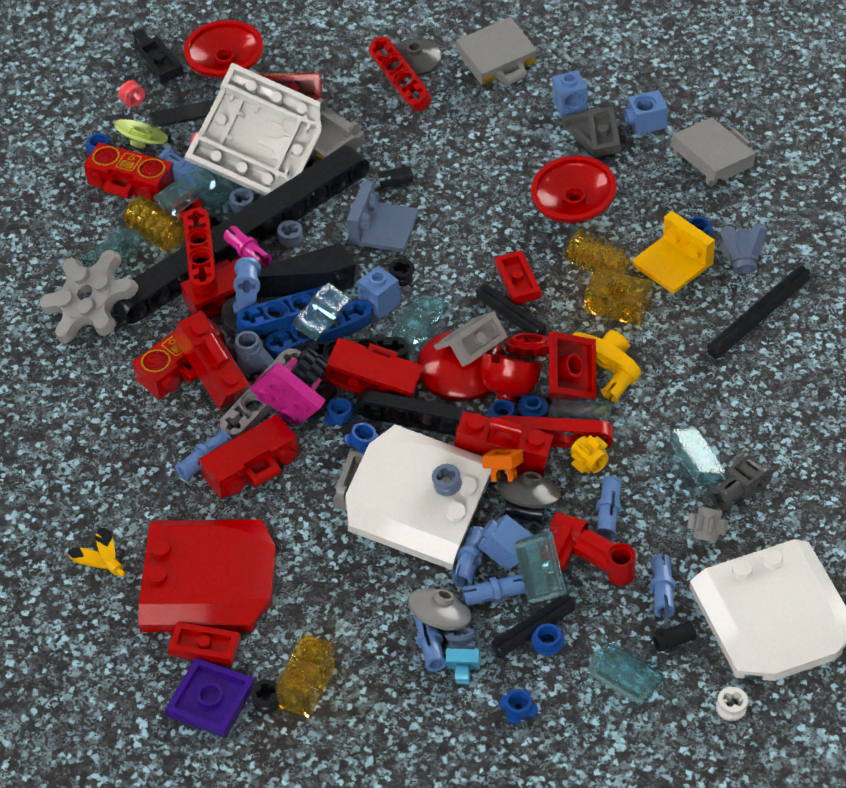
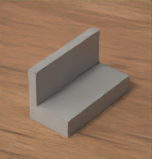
M492 311L472 318L433 346L436 350L451 346L461 366H465L508 336L495 312Z

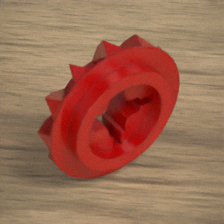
M519 333L506 339L505 347L507 352L515 356H523L524 358L543 357L549 354V339L540 334Z

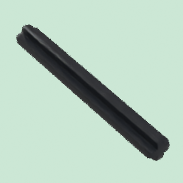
M803 265L796 267L707 345V353L712 355L714 359L720 358L810 279V270L806 269Z

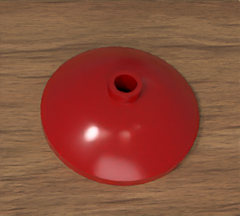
M236 20L214 21L199 27L190 34L184 45V56L189 67L195 72L211 78H224L231 63L247 70L256 65L263 54V39L258 30L247 23Z
M579 155L565 156L549 162L537 172L531 185L532 200L538 211L552 220L564 223L583 222L599 216L610 207L616 196V179L610 168L595 158Z
M455 330L444 332L432 338L422 348L417 364L424 366L421 382L427 390L440 398L451 401H471L482 398L492 392L483 384L481 377L483 355L470 364L461 366L451 346L436 350L433 346ZM499 343L486 352L490 356L491 353L506 355Z

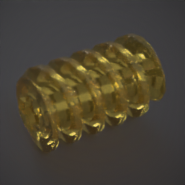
M138 196L128 204L124 214L126 227L142 235L143 238L149 240L164 251L172 250L184 239V222L175 215H171L170 212L163 210L162 207L155 205L154 202L147 200L144 196Z
M580 228L569 241L565 252L566 260H569L574 265H579L582 269H588L592 274H598L600 278H608L611 283H618L630 265L629 256L624 257L625 248L619 247L615 251V243L609 242L605 247V238L600 237L595 242L596 235L594 233H589L586 236V230Z

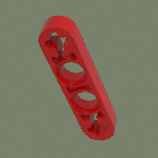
M382 36L374 39L369 46L371 56L412 110L423 111L432 101V96L387 37ZM383 48L388 53L385 57L380 52ZM400 62L396 69L389 70V66L392 63ZM412 77L409 84L400 86L405 78ZM415 91L421 96L418 100L412 95Z
M192 208L186 211L183 216L189 279L192 291L195 294L208 295L217 288L209 214L205 209ZM196 221H199L200 227L194 226ZM195 239H206L203 243H192ZM200 258L208 259L206 262L201 264L194 263L195 260ZM200 275H206V281L201 282Z
M509 415L498 417L523 424V427L540 430L554 435L552 447L571 448L577 439L582 436L588 438L589 435L594 438L598 436L608 444L606 448H609L613 443V426L602 420ZM562 432H573L575 434L567 435L563 434Z

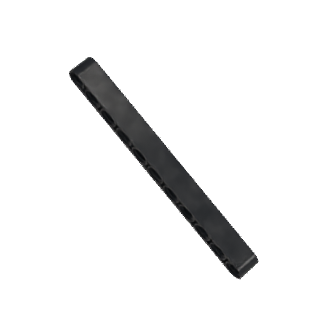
M345 145L211 229L215 264L227 259L232 262V260L240 257L237 250L223 238L226 230L235 235L229 227L237 226L247 237H253L258 244H261L277 233L280 223L300 219L362 179L370 168L369 161L352 147ZM195 239L192 243H203L206 239ZM186 246L133 278L138 284L137 293L132 298L119 300L113 305L112 309L127 323L135 324L181 295L180 283L189 279ZM200 258L195 260L194 263L201 264L206 262L208 259Z

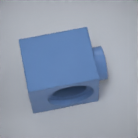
M579 71L553 76V102L561 118L587 112V86Z
M659 90L630 96L627 100V109H624V118L626 124L632 126L635 135L667 128L668 107Z
M379 265L357 281L359 300L367 301L371 305L372 314L378 319L383 318L401 304L399 280Z

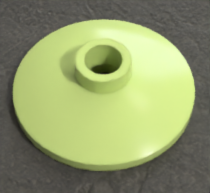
M120 119L114 125L116 130L130 139V145L137 148H145L146 144H164L168 140L167 134L162 130L151 128V125L143 122Z

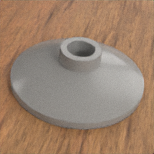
M418 589L411 593L408 600L410 611L419 620L432 627L443 630H460L467 627L471 621L472 614L469 607L448 590Z

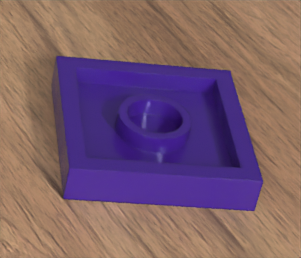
M196 657L165 708L166 716L226 738L251 695L255 679Z

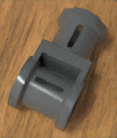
M743 453L726 470V480L720 485L712 486L709 489V496L719 509L723 511L732 508L733 502L740 496L747 500L754 493L762 491L772 478V470L767 467H761L752 460L753 457L749 453Z

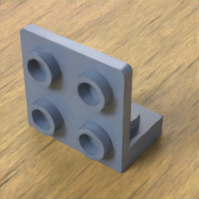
M363 180L347 218L349 244L404 252L419 215L418 209L378 202L379 196L375 194L374 182Z

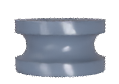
M248 188L235 189L229 196L231 210L235 214L255 202L254 193Z
M288 220L280 223L278 226V241L282 246L295 247L302 242L303 228L299 222Z
M442 464L433 470L432 481L434 489L438 494L452 496L461 489L462 480L460 471L456 466ZM449 476L451 482L445 483L442 478Z
M469 627L460 630H447L445 638L449 642L446 644V648L475 649V641L471 639L475 635L474 630Z

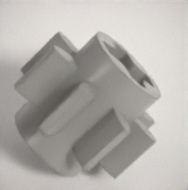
M699 506L697 514L690 513L687 528L694 529L693 538L717 542L718 535H726L729 520L721 519L723 511Z

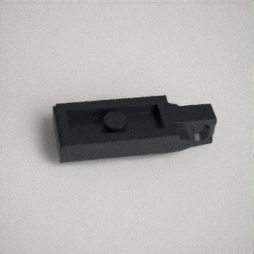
M141 28L132 32L135 44L133 48L136 55L160 84L184 74L180 62L158 36L150 39Z

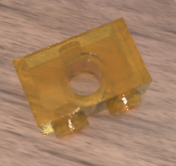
M600 268L595 269L585 290V312L641 326L652 302V281Z
M302 634L275 686L279 708L308 718L311 717L336 667L334 645L332 642Z

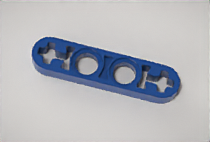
M320 286L249 306L237 313L235 328L239 333L253 331L257 335L285 328L338 307L340 293L331 286ZM294 305H305L308 309L298 310ZM278 312L282 315V317L275 318L270 316L268 313Z
M353 300L277 330L266 337V351L275 360L284 350L295 349L301 343L331 341L363 329L372 322L371 305L365 300ZM330 321H337L340 323V325L336 328H328L325 326L326 323ZM302 332L313 333V336L308 339L298 337Z

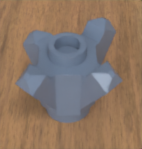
M764 224L753 225L751 231L748 229L735 230L732 226L723 227L720 233L723 241L718 248L730 261V265L735 273L750 274L757 270L758 257L768 232Z
M253 331L239 333L234 344L228 349L247 381L251 373L260 370L265 371L274 361L264 349L265 341L260 340L259 336Z

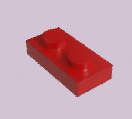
M522 250L494 258L495 267L512 302L518 305L541 298V289Z
M177 622L168 646L169 656L190 660H194L197 657L213 664L232 667L241 642L240 632Z

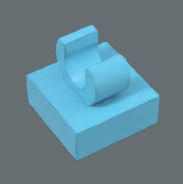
M446 648L447 669H455L456 684L470 685V669H481L479 649Z

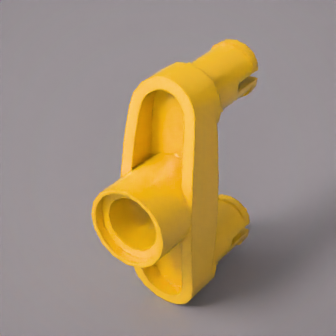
M609 330L602 339L582 332L573 333L572 335L596 339V365L614 374L607 385L602 388L601 392L608 400L611 398V401L616 403L630 384L633 385L642 374L636 362L625 353L630 347L628 340L615 330Z

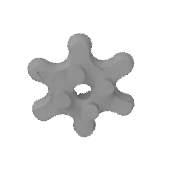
M106 250L98 262L89 268H85L78 259H67L62 265L64 275L66 276L65 284L59 291L46 294L41 298L40 307L43 313L47 315L54 313L63 314L60 323L55 329L56 337L61 343L71 342L76 337L79 329L85 325H93L96 332L101 336L110 334L116 325L115 319L111 315L113 305L119 300L132 298L137 293L138 284L135 280L130 278L115 280V271L122 262V257L117 251ZM92 291V294L89 296V298L83 299L82 293L86 294L87 292Z

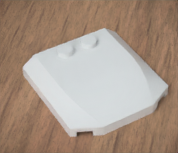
M231 63L220 85V91L199 133H196L185 155V160L265 196L304 171L321 136L320 102Z
M393 425L369 443L346 492L345 504L348 531L452 570L457 559V553L463 545L464 537L481 497L491 480L490 473L492 469L483 468L482 456L404 427ZM452 464L458 468L462 486L456 494L443 496L436 492L432 481V473L437 466ZM449 476L442 478L445 483L451 482Z
M794 539L705 568L690 580L689 588L736 678L744 679V675L762 676L763 680L776 681L835 661L846 647V606L813 548L807 541Z

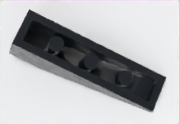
M338 243L261 266V272L258 276L260 289L257 293V298L288 296L320 286H331L336 290L346 289L354 286L356 264L343 246Z

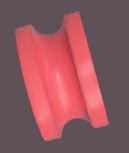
M129 80L120 87L118 97L128 107L133 108L142 103L145 98V90L136 81Z

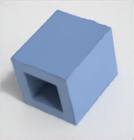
M506 514L497 521L492 519L486 524L481 532V535L484 537L477 548L507 571L522 562L536 537Z

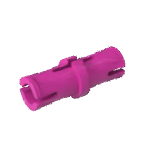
M237 226L229 227L235 235L229 232V230L225 231L224 240L237 250L241 258L251 257L258 260L259 263L262 261L265 265L272 263L271 255L262 250L253 237H247Z

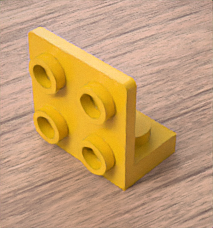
M670 211L664 216L663 237L632 260V266L670 293L675 294L713 264L715 240L675 212Z

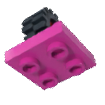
M307 346L296 358L292 357L284 366L279 362L273 365L255 380L250 390L256 394L259 401L275 409L284 421L297 427L317 412L326 401L315 392V389L321 381L319 376L323 373L328 361L313 348Z

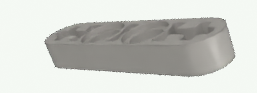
M297 349L284 350L262 374L277 362L284 366L292 357L296 358L299 356L301 351ZM250 387L220 420L221 429L228 432L232 439L257 426L272 409L270 405L262 403L258 410H248L246 408L247 403L258 400L256 394L250 390ZM238 423L240 425L239 429L235 427L231 430L229 429V425L236 426Z

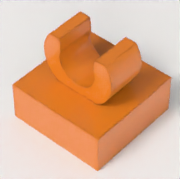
M493 449L482 456L483 468L492 469L490 476L493 482L501 479V470L507 473L508 482L516 480V467L524 462L523 450Z

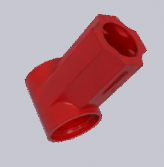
M557 512L549 528V538L538 558V566L545 573L553 576L564 574L574 553L573 548L578 540V536L584 530L588 531L589 522Z
M590 529L588 531L584 530L578 536V540L573 548L575 555L605 571L608 579L616 585H626L634 580L636 552L633 547L626 543L615 544Z

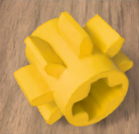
M591 435L588 438L586 436L580 437L575 441L570 450L571 457L575 459L571 465L581 473L585 471L590 474L591 472L597 473L601 471L609 459L608 453L605 451L608 444L598 436L595 438Z

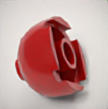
M483 353L481 362L482 381L488 390L497 393V399H506L514 402L515 396H525L533 391L540 377L542 363L532 360V363L524 362V358L492 353L490 356Z

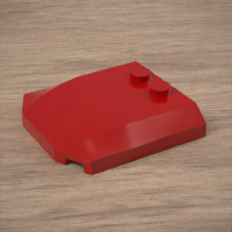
M262 519L152 520L149 525L138 604L140 632H174L177 622L234 632H253L257 627V620L262 613H267L272 605L277 553L275 544Z

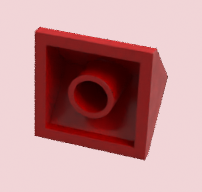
M549 332L550 400L597 399L596 339Z

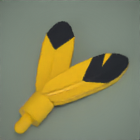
M100 528L96 533L98 552L80 547L68 551L69 558L76 563L102 569L107 568L115 576H125L123 565L116 560L112 534L106 528Z

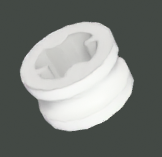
M727 687L721 690L716 703V711L719 716L729 721L741 719L745 715L748 705L746 693L737 687ZM732 700L738 701V705L734 704L732 707L726 704L727 702H732Z

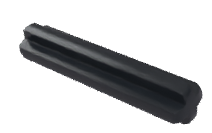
M482 283L480 287H477L475 291L477 299L526 333L545 335L547 326L486 283Z
M568 594L561 595L492 640L491 648L493 652L501 658L530 640L533 632L540 625L546 623L554 624L575 610L574 600Z

